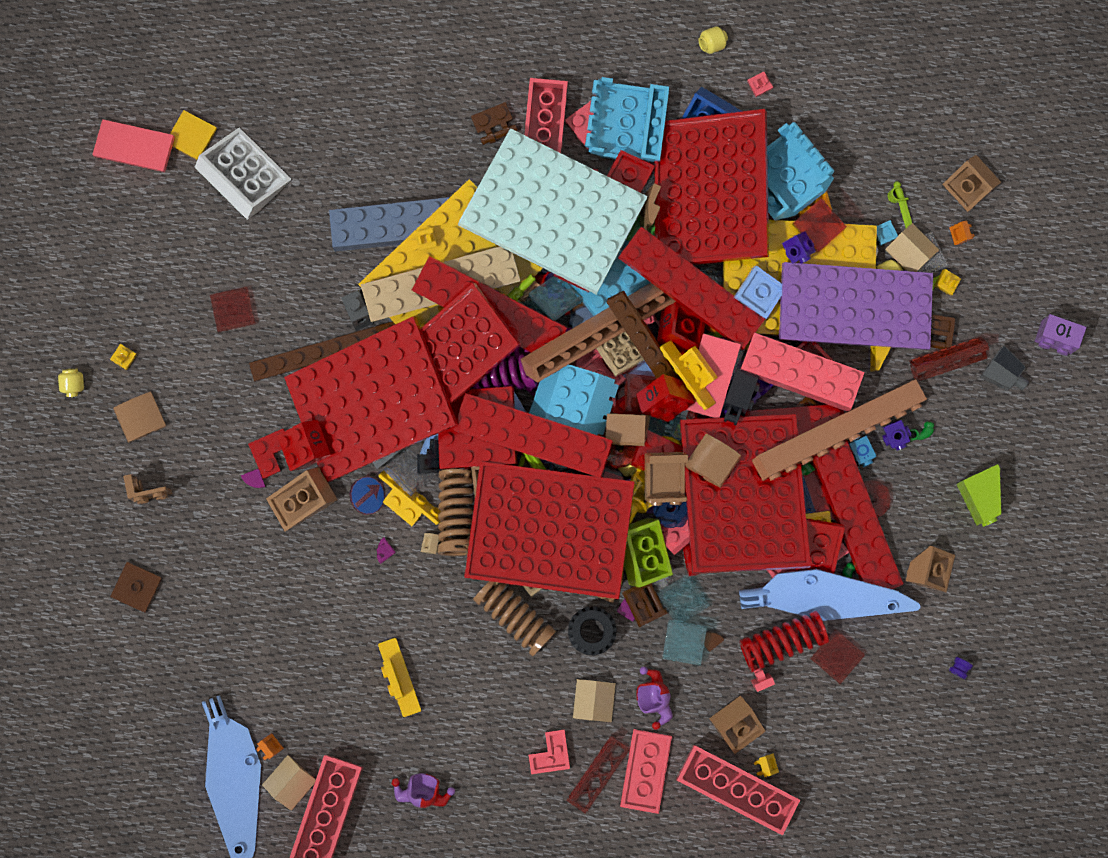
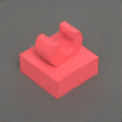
M765 72L747 80L755 97L773 89Z
M760 667L754 671L756 678L751 680L757 692L775 685L769 673L764 674Z

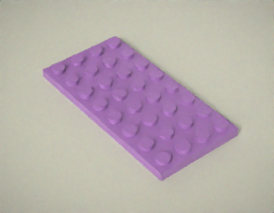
M782 263L779 340L930 349L933 273Z

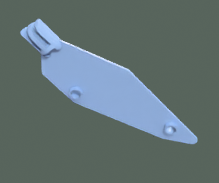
M818 569L778 573L764 587L739 590L741 609L767 606L809 617V613L816 610L822 621L910 612L920 609L919 602L897 590Z
M219 695L216 697L223 714L221 716L218 714L213 698L209 699L215 716L213 719L211 718L206 701L202 702L209 722L205 787L230 857L252 858L255 852L261 764L248 728L228 718ZM236 846L242 847L241 853L235 852Z

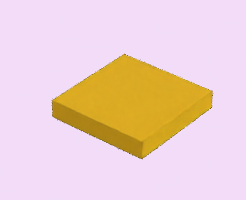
M183 110L170 133L175 136L172 147L198 160L199 155L206 150L217 127Z

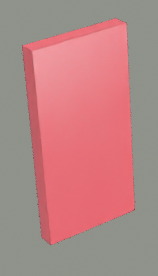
M102 119L92 155L106 160L165 172L175 136Z
M703 334L699 352L718 377L705 388L716 404L704 410L694 397L695 403L689 406L687 410L720 418L741 344Z
M633 729L620 807L659 814L672 736Z

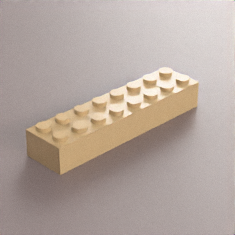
M496 247L444 262L493 289L521 281L513 253L502 247ZM422 268L361 284L371 322L436 304L411 291Z

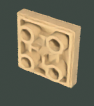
M626 331L596 348L615 377L645 361Z

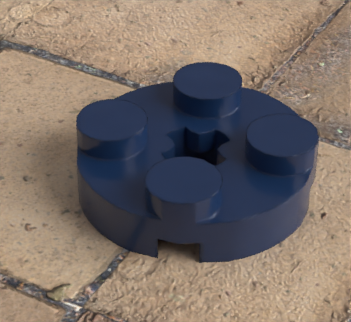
M662 502L661 506H654L653 508L656 519L666 528L683 527L688 519L686 502H681V505H671L670 502ZM676 506V509L673 512L669 511L670 508Z

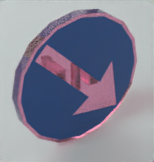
M368 476L357 479L352 484L349 492L353 508L361 514H374L383 506L385 499L382 484L373 477Z

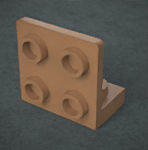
M131 474L123 476L127 497L134 503L145 504L151 498L163 500L168 498L169 494H172V490L166 486L143 491L141 480L138 481V478Z

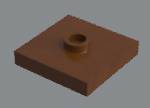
M126 562L110 597L146 613L162 577Z

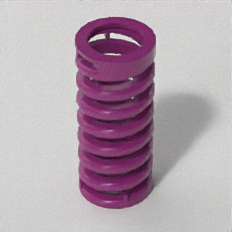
M520 354L518 361L521 380L518 379L516 358L511 355L508 360L511 382L508 380L507 361L504 359L499 363L501 383L498 381V367L496 366L489 372L491 385L488 382V374H486L481 379V386L477 382L470 389L509 386L523 389L525 386L534 388L538 387L539 382L537 383L526 375L520 360L525 355Z

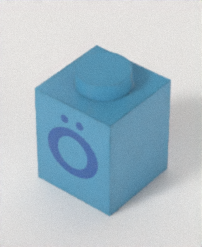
M867 436L849 444L857 466L862 464V467H866L873 463L872 459L877 457Z

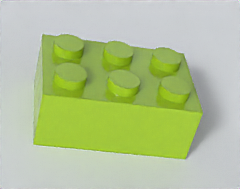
M646 518L629 525L624 562L629 585L642 587L673 575L658 519Z

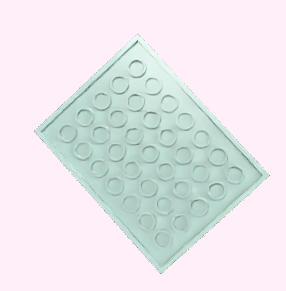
M510 128L460 218L458 226L597 295L648 196Z

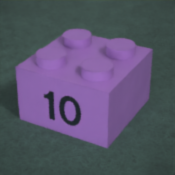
M1049 314L1041 321L1034 342L1039 343L1038 346L1041 348L1050 349L1051 347L1057 349V353L1067 356L1080 348L1086 327Z

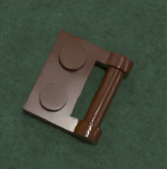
M931 314V335L944 336L945 342L930 340V348L943 349L944 352L951 351L955 318Z
M654 583L642 587L634 586L622 592L639 627L668 614L667 609H664L652 585ZM644 588H646V590H647V592H648V594H649V596H650V598H651V600H652V602H653V604H654V606H655V608H656V610H657L656 613L654 612V610H653V608H652V606H651V604H650V602H649V600H648V598H647V596H646V594H645V592H644V590H643Z

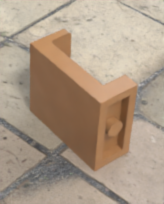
M645 453V500L651 503V505L661 506L662 502H670L671 505H681V502L687 501L685 496V463H688V455L686 453Z

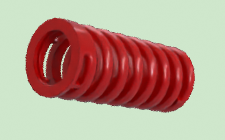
M815 610L809 613L810 617L802 615L801 622L797 618L792 619L791 625L784 622L781 629L778 626H774L772 633L767 629L763 630L762 637L756 633L753 635L752 640L749 637L740 639L739 644L751 673L758 670L757 665H754L752 661L755 658L760 668L765 667L760 646L770 665L775 663L770 643L779 660H784L779 638L789 657L794 656L789 635L798 653H803L804 650L798 630L809 650L813 649V644L808 627L813 633L818 646L829 643V638L819 613Z

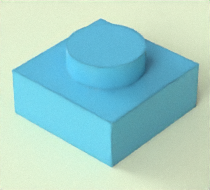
M891 220L877 226V241L880 246L898 237Z

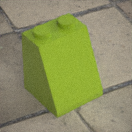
M997 464L956 484L976 526L982 524L984 527L998 521L996 517L1001 515L1000 467Z

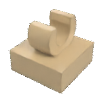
M424 533L421 552L428 554L438 553L437 546L438 542L441 541L438 539L437 534Z

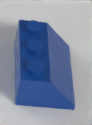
M701 87L693 96L681 119L743 111Z

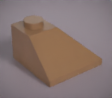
M934 546L928 547L910 562L906 581L915 585L947 592L955 555Z

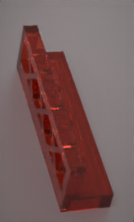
M978 337L909 360L913 379L919 382L987 359L986 351L989 350L988 343L982 337ZM981 353V355H978V356H975V357L972 356V355Z
M610 736L566 801L586 814L630 749ZM615 744L624 749L620 757H611L610 751ZM612 760H617L613 766ZM610 761V772L600 774L599 767L602 762ZM606 776L602 782L601 777ZM599 777V788L589 791L588 783L591 778ZM595 792L591 798L590 793ZM588 793L589 802L585 808L575 802L581 794Z

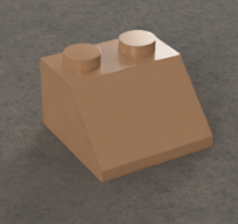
M974 155L942 185L969 212L993 191L1001 181L977 155Z
M741 696L709 718L734 754L766 732L751 707Z

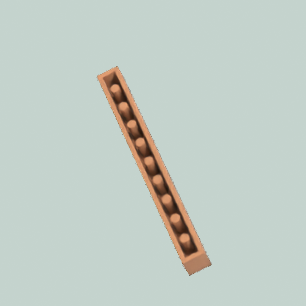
M652 283L628 296L643 320L675 302V300ZM609 307L520 360L526 375L538 383L623 333L625 330Z
M915 379L758 455L752 462L762 481L768 478L772 481L780 477V472L786 470L789 473L797 468V464L802 463V465H805L813 460V456L818 455V457L829 453V448L833 447L836 450L845 445L844 441L849 439L852 442L860 438V433L865 432V434H869L876 430L875 426L880 424L883 427L892 422L891 418L893 417L899 419L907 415L906 411L910 409L912 412L923 407L921 403L927 400Z

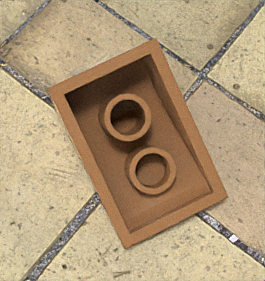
M319 467L306 470L266 498L285 532L338 500Z

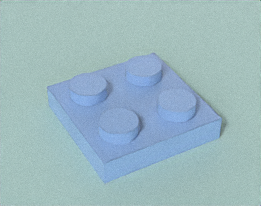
M755 265L734 298L767 319L782 296V284Z

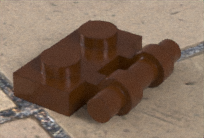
M506 102L471 116L477 133L485 132L487 135L480 138L482 145L492 144L496 142L495 140L506 137L510 128L518 131L515 124L510 127L506 124L513 121ZM501 125L502 130L495 133L491 132V129Z

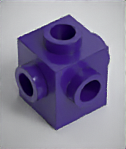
M806 231L782 243L786 250V255L792 264L798 261L802 264L810 260V255L816 252L814 244L809 239Z
M897 420L882 427L885 433L882 437L886 446L890 445V448H896V450L907 447L906 443L910 442L909 437L912 435L908 426L903 425L902 420ZM898 432L899 438L895 439L894 435Z

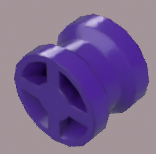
M955 657V663L949 668V671L966 680L968 677L967 673L969 670H972L973 665L959 657Z

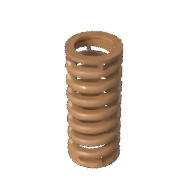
M464 469L439 471V478L442 482L439 483L438 487L442 492L439 493L438 497L442 502L439 503L438 508L442 512L439 513L438 518L442 522L439 523L438 529L442 532L439 533L438 539L442 543L438 545V554L444 556H467L469 539L449 538V536L470 535L471 529H454L448 526L472 525V519H455L447 516L471 515L473 510L470 508H451L447 506L473 504L471 498L448 497L455 494L471 495L473 494V489L452 488L448 486L472 484V471ZM456 545H462V546H464V547H463V548H458V547H455V546H456Z
M489 581L473 600L478 605L487 602L484 606V611L490 612L494 609L491 615L492 619L496 620L501 617L499 625L502 627L509 624L506 629L507 633L511 634L517 630L514 639L519 641L524 638L521 646L523 648L530 646L529 654L533 657L557 631L550 624H547L537 632L544 622L542 617H539L529 625L536 616L535 610H531L520 620L529 608V604L524 603L513 612L520 603L521 597L516 596L505 605L513 595L514 590L508 589L497 599L506 587V583L497 585L498 582ZM492 586H496L492 591L489 592Z

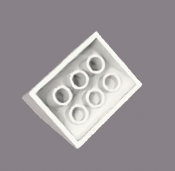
M237 128L201 153L195 165V168L247 220L259 212L292 180L240 128Z

